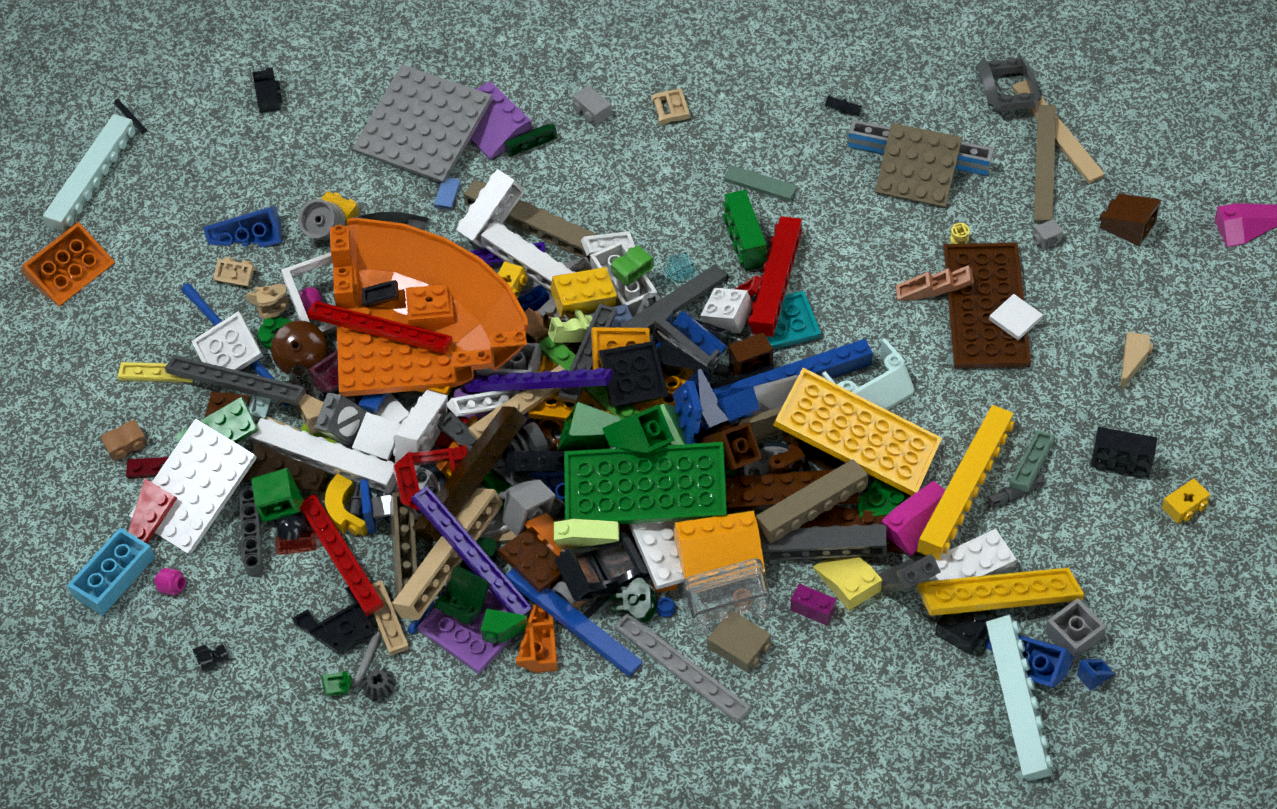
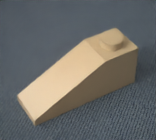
M1127 332L1120 388H1125L1145 363L1148 354H1152L1153 343H1150V335Z
M305 394L296 408L309 433L314 434L319 432L314 429L324 402Z

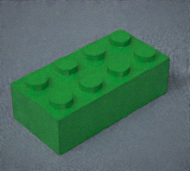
M746 189L724 194L725 202H722L724 211L722 218L724 224L729 226L727 227L728 236L734 240L732 245L734 252L738 251L739 265H743L745 271L763 267L764 262H766V242Z

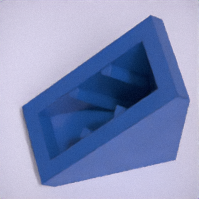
M1082 659L1077 672V676L1089 690L1115 675L1103 659Z

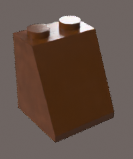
M1118 194L1115 200L1112 199L1110 201L1107 211H1103L1100 215V228L1140 246L1157 221L1161 200Z
M750 421L695 440V443L723 442L725 468L735 470L763 459Z

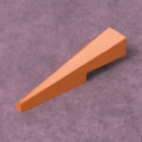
M545 513L527 521L524 525L559 556L562 550L554 541V522L556 520L548 513ZM586 560L578 561L588 583H597L598 580Z
M535 604L531 610L523 641L520 644L516 665L534 673L558 671L553 617Z

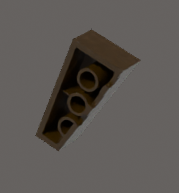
M255 443L251 453L256 455L257 458L242 480L252 483L251 480L254 477L288 468L298 490L323 493L331 475Z

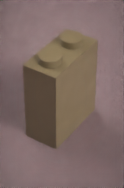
M732 610L727 613L707 638L708 649L747 673L751 668L755 669L758 666L761 655L763 653L767 654L772 647L770 633Z

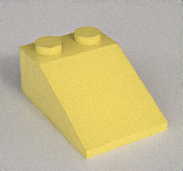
M860 557L826 558L813 566V569L848 611L881 591L882 579Z

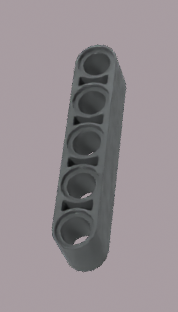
M246 486L241 489L239 494L242 562L247 575L257 577L263 572L261 517L255 507L252 486Z

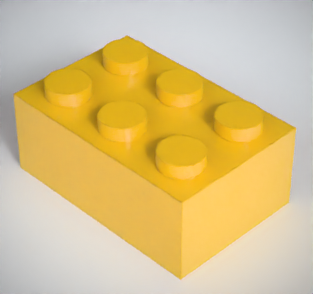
M606 267L552 276L550 290L560 317H563L569 310L570 312H575V309H580L584 315L595 313L599 303L615 307L617 295Z

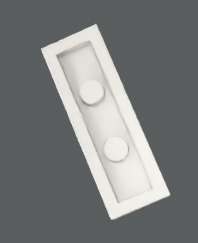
M629 231L584 236L581 239L587 256L621 241L625 243L628 249L635 247Z

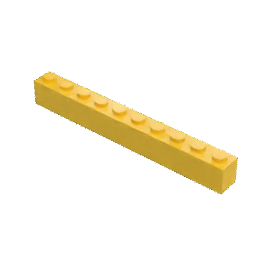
M994 405L990 407L920 536L917 552L927 556L932 554L937 560H940L943 553L947 554L951 544L950 540H954L957 535V526H962L965 519V511H970L973 503L971 501L972 498H977L980 490L979 485L984 484L987 477L986 472L991 471L994 464L993 459L998 458L1001 451L1000 446L1006 443L1008 438L1007 432H1012L1015 424V421H1012L1013 412Z

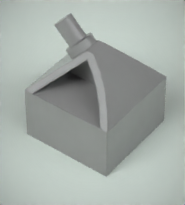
M531 480L516 484L505 492L499 493L501 500H505L502 522L518 536L527 529L524 525L527 521L545 513L550 514L556 495L541 480Z

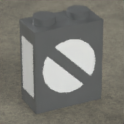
M327 393L314 429L335 442L352 448L365 414L368 411L340 394Z

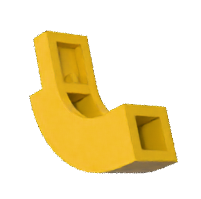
M337 473L328 485L325 494L328 516L336 529L342 534L348 529L353 535L359 534L364 537L368 532L365 521L345 509L347 501L354 494V483Z

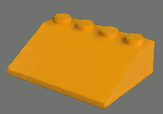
M754 511L675 523L673 536L686 587L765 575L759 528Z

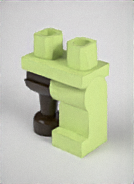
M575 309V312H570L569 310L563 317H555L553 314L546 313L543 317V325L545 329H549L548 335L553 343L582 342L592 317L591 315H584L580 309Z

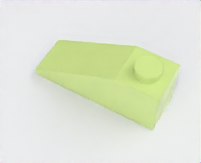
M583 519L554 522V541L562 551L567 548L576 549L619 541V523L617 521Z

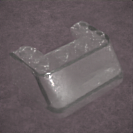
M750 559L690 576L683 581L684 610L693 635L708 634L713 627V620H723L734 614H744L751 610L753 617L762 619L771 613V595L760 559Z

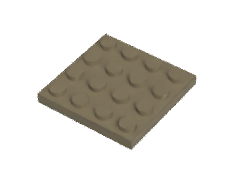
M891 123L875 193L946 208L962 137Z

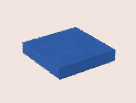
M367 479L360 480L363 516L368 533H375L376 521L373 517V496Z

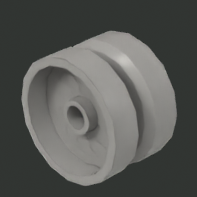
M313 199L302 207L298 222L300 229L308 237L321 241H330V227L336 225L345 226L346 218L344 211L335 203L323 199Z

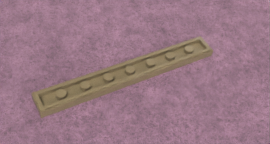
M1038 105L1034 223L1039 224L1053 219L1056 105Z

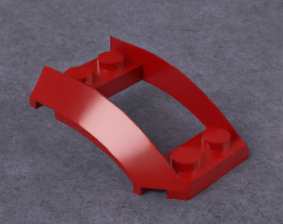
M466 445L426 452H407L393 466L401 504L419 510L411 500L412 496L420 491L414 465L448 461L452 475L468 453Z

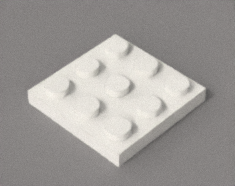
M239 311L192 340L202 362L241 371L263 357L256 340Z

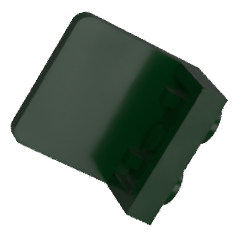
M456 566L453 568L447 593L436 600L434 607L441 610L443 614L458 619L461 623L470 624L481 616L489 582L460 566Z

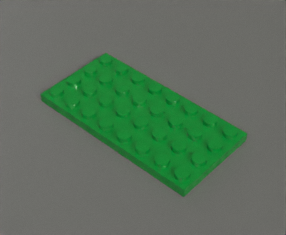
M723 442L664 445L648 453L622 448L564 451L565 520L617 521L619 524L727 516Z

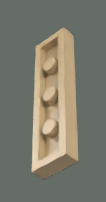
M383 581L373 583V588L385 606L374 612L373 615L389 655L392 656L408 650V643Z

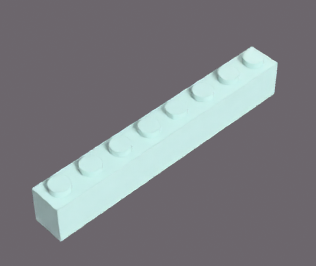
M116 114L112 115L43 214L46 226L65 232L68 227L73 225L74 218L82 212L83 205L86 201L90 200L94 189L99 187L102 177L108 174L111 164L117 161L120 151L125 149L129 138L134 136L135 128L132 119Z
M1010 615L987 621L986 625L1022 775L1027 781L1051 776V768L1054 767L1051 755H1047L1046 748L1049 747L1046 736L1042 734L1041 728H1044L1041 716L1037 714L1036 709H1039V704L1036 696L1033 697L1032 690L1035 688L1032 678H1028L1027 671L1030 670L1027 659L1023 657L1022 652L1025 651L1022 639L1019 640L1018 633L1021 632L1019 624Z

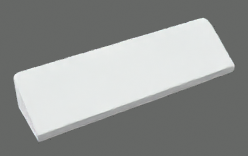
M519 390L492 391L451 398L446 405L457 417L493 411L518 394Z

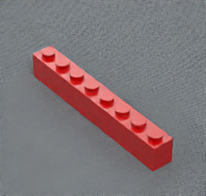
M780 216L779 223L775 224V236L771 237V249H768L767 252L768 262H764V275L760 276L762 280L760 288L756 293L757 300L753 302V314L749 315L748 326L751 327L752 335L764 332L765 336L774 337L802 235V218Z

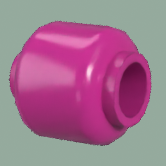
M163 568L155 576L154 583L160 593L177 595L184 589L186 579L180 570Z

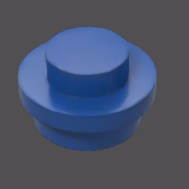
M663 597L656 603V612L662 617H669L676 610L675 602L668 597Z

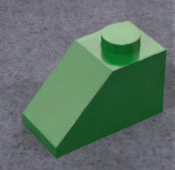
M486 609L481 626L482 640L489 643H503L526 629L527 616Z

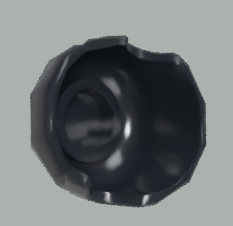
M296 514L286 515L277 523V536L281 539H299L303 531L304 533L307 532L306 520Z

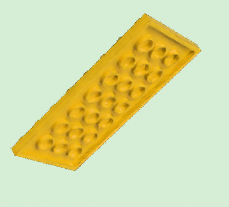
M802 368L773 426L846 463L854 459L866 473L911 496L918 492L942 440L941 437L805 368Z

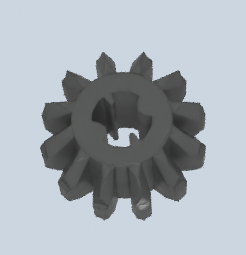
M376 666L375 671L368 669V675H363V682H361L364 695L366 697L369 696L372 702L376 697H378L380 702L382 701V696L389 699V693H394V686H396V679H394L393 673L391 671L388 672L386 667L379 670V667Z

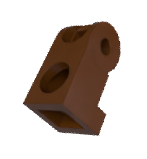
M796 442L788 445V451L781 455L776 454L770 457L769 474L790 473L805 466L806 456Z

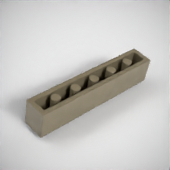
M854 459L850 460L756 515L759 531L769 543L782 539L792 530H797L804 523L814 520L819 514L831 510L841 501L844 502L853 494L863 491L868 484V474Z
M392 493L390 517L396 598L417 570L415 530L412 528L414 526V509L401 504L399 493Z

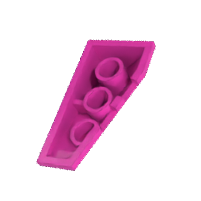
M1235 203L1217 207L1214 220L1226 247L1246 244L1251 239L1263 235V233L1270 229L1276 228L1277 205Z
M932 481L898 505L881 521V525H886L887 538L910 557L917 551L919 538L945 492V489L935 481Z

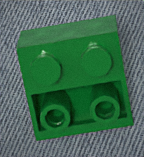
M288 468L252 478L255 507L263 522L300 511L304 500Z

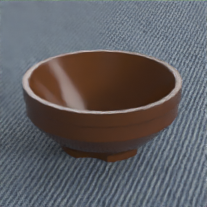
M544 419L538 424V427L547 441L549 450L557 451L560 438H556L553 431L557 428L562 434L564 424L558 419Z

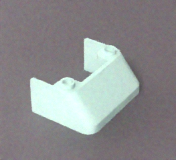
M884 338L881 341L880 357L884 360V365L888 371L859 388L855 383L848 380L842 381L837 385L889 410L913 395L914 386L903 358ZM826 371L822 373L823 378L835 383Z

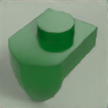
M347 671L323 674L321 677L325 697L347 694L353 682L352 676Z

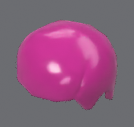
M306 287L299 292L306 314L315 301L324 303L321 292L314 287Z

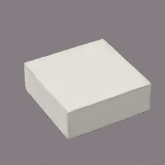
M391 495L372 498L373 517L375 519L390 516Z

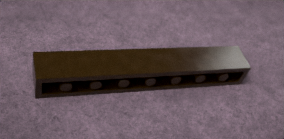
M502 406L436 495L454 517L457 516L527 419L515 407ZM424 514L421 515L412 527L426 541L437 542L442 536Z

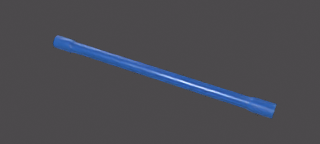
M190 283L182 286L181 291L214 326L222 322ZM258 360L250 364L259 376L274 379ZM282 402L286 407L290 405L288 403Z

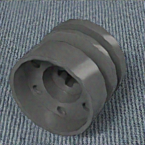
M535 422L522 426L520 429L521 435L518 432L505 449L506 454L513 451H550L541 429Z

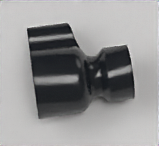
M205 644L192 649L198 664L201 665L202 672L215 667L218 661L223 662L229 659L223 644L216 646L214 650L207 648Z

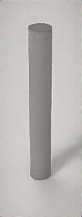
M374 632L353 681V686L360 688L363 681L362 677L366 674L381 633Z

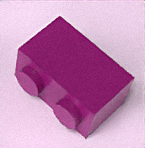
M799 583L791 598L790 610L828 626L836 611V598Z

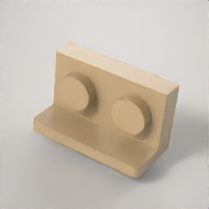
M230 257L218 258L214 281L250 287L253 271L257 272V267L252 265L253 262L242 260L240 263L235 262L236 259Z

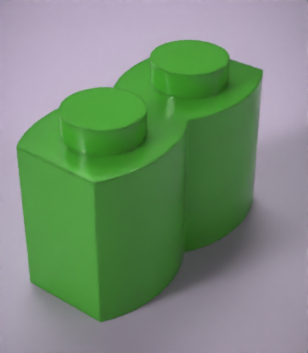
M640 246L630 248L625 255L613 260L611 273L625 286H628L654 267V258Z

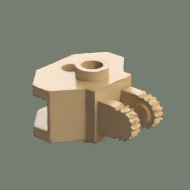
M281 283L264 287L257 286L253 290L254 293L249 292L245 297L248 302L257 306L259 317L264 319L276 317L289 307V298L285 297L287 295V287Z

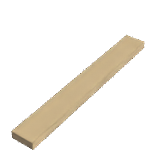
M1026 80L1012 85V90L1016 95L1030 93ZM1041 95L1036 107L1027 108L1036 120L1038 118V105H1048ZM1056 115L1055 143L1088 184L1104 178L1105 173Z

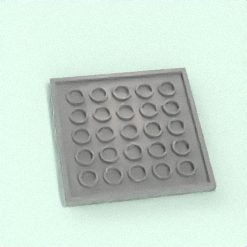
M401 64L352 149L354 152L440 183H445L492 102L493 97L491 94Z

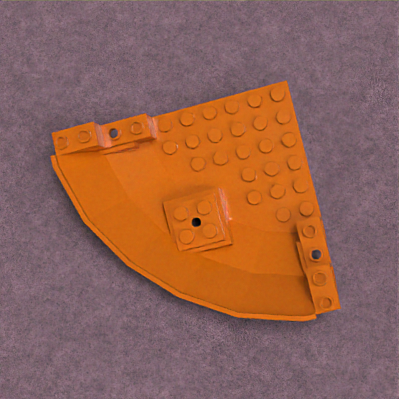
M348 218V226L336 225L330 227L336 306L452 336L453 339L448 350L443 354L337 326L340 395L348 397L418 391L429 388L442 389L449 386L450 388L457 387L474 380L473 370L493 368V371L498 370L527 345V316L510 285L485 261L445 237L404 223ZM392 280L398 282L399 299L371 307L363 306L362 288Z

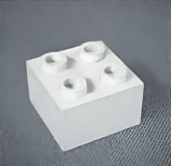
M714 288L700 316L705 323L731 330V333L740 334L752 311L753 302L747 290Z

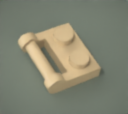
M681 88L656 93L651 96L652 103L655 104L659 116L658 122L660 126L670 122L690 119V113ZM666 100L670 114L665 115L662 101Z

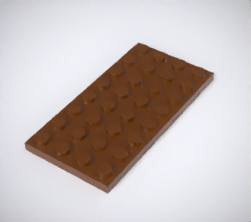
M1018 243L944 244L945 270L949 268L953 272L969 265L972 268L974 284L947 293L954 369L1030 367L1031 357L1028 332L1021 339L1017 340L989 320V316L1013 294L1024 301Z

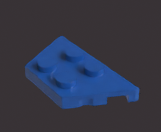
M686 381L672 395L675 402V412L679 416V425L683 430L686 443L696 444L694 433H699L703 409L695 382Z

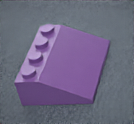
M489 81L476 89L491 94L493 100L470 141L491 160L506 151V141L532 132L531 120Z

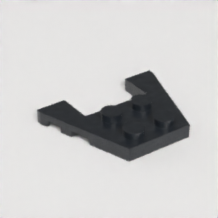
M346 587L345 590L353 604L320 623L315 621L308 609L292 618L296 626L338 655L374 635L370 615H365L349 587Z

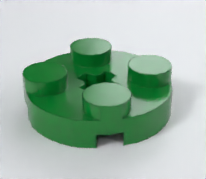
M282 317L264 319L263 324L258 330L260 343L266 349L271 350L274 338L273 333L292 321Z

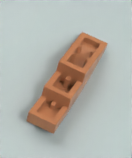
M968 265L953 272L948 268L934 275L926 272L896 285L897 300L922 299L974 284L972 268Z

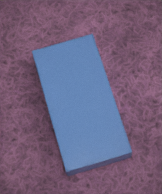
M448 178L445 183L441 182L434 203L435 208L452 210L461 184L460 179Z

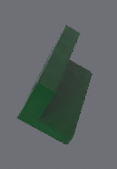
M553 123L550 125L546 124L533 129L532 132L506 141L507 155L511 157L557 139L555 125Z

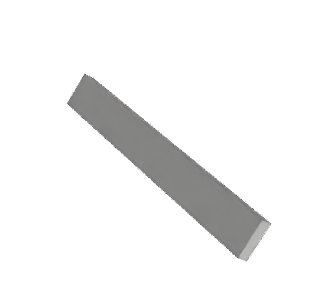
M629 613L614 625L616 631L737 724L752 710V707Z

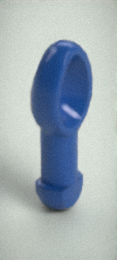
M432 601L419 620H413L412 624L409 625L408 632L410 634H415L418 631L417 626L431 613L434 601Z

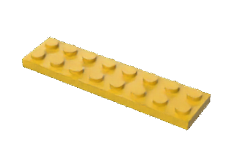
M1069 567L925 581L917 584L916 587L930 616L1072 602L1077 598L1081 601L1084 597V593Z

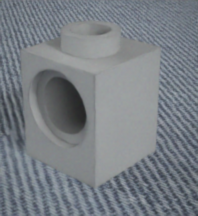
M1052 219L1035 226L1032 238L1034 243L1044 250L1062 242L1063 230Z

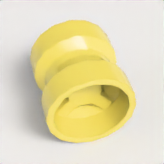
M956 223L952 226L951 244H968L970 233L968 225Z

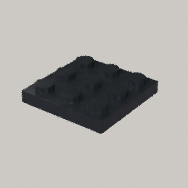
M655 341L600 350L598 352L601 368L612 369L613 377L606 385L611 408L668 397Z

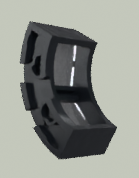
M621 531L619 532V541L580 549L567 548L561 551L560 555L554 559L575 601H589L593 599V596L601 595L602 598L617 593V588L629 586L633 579H645L650 575L631 534Z

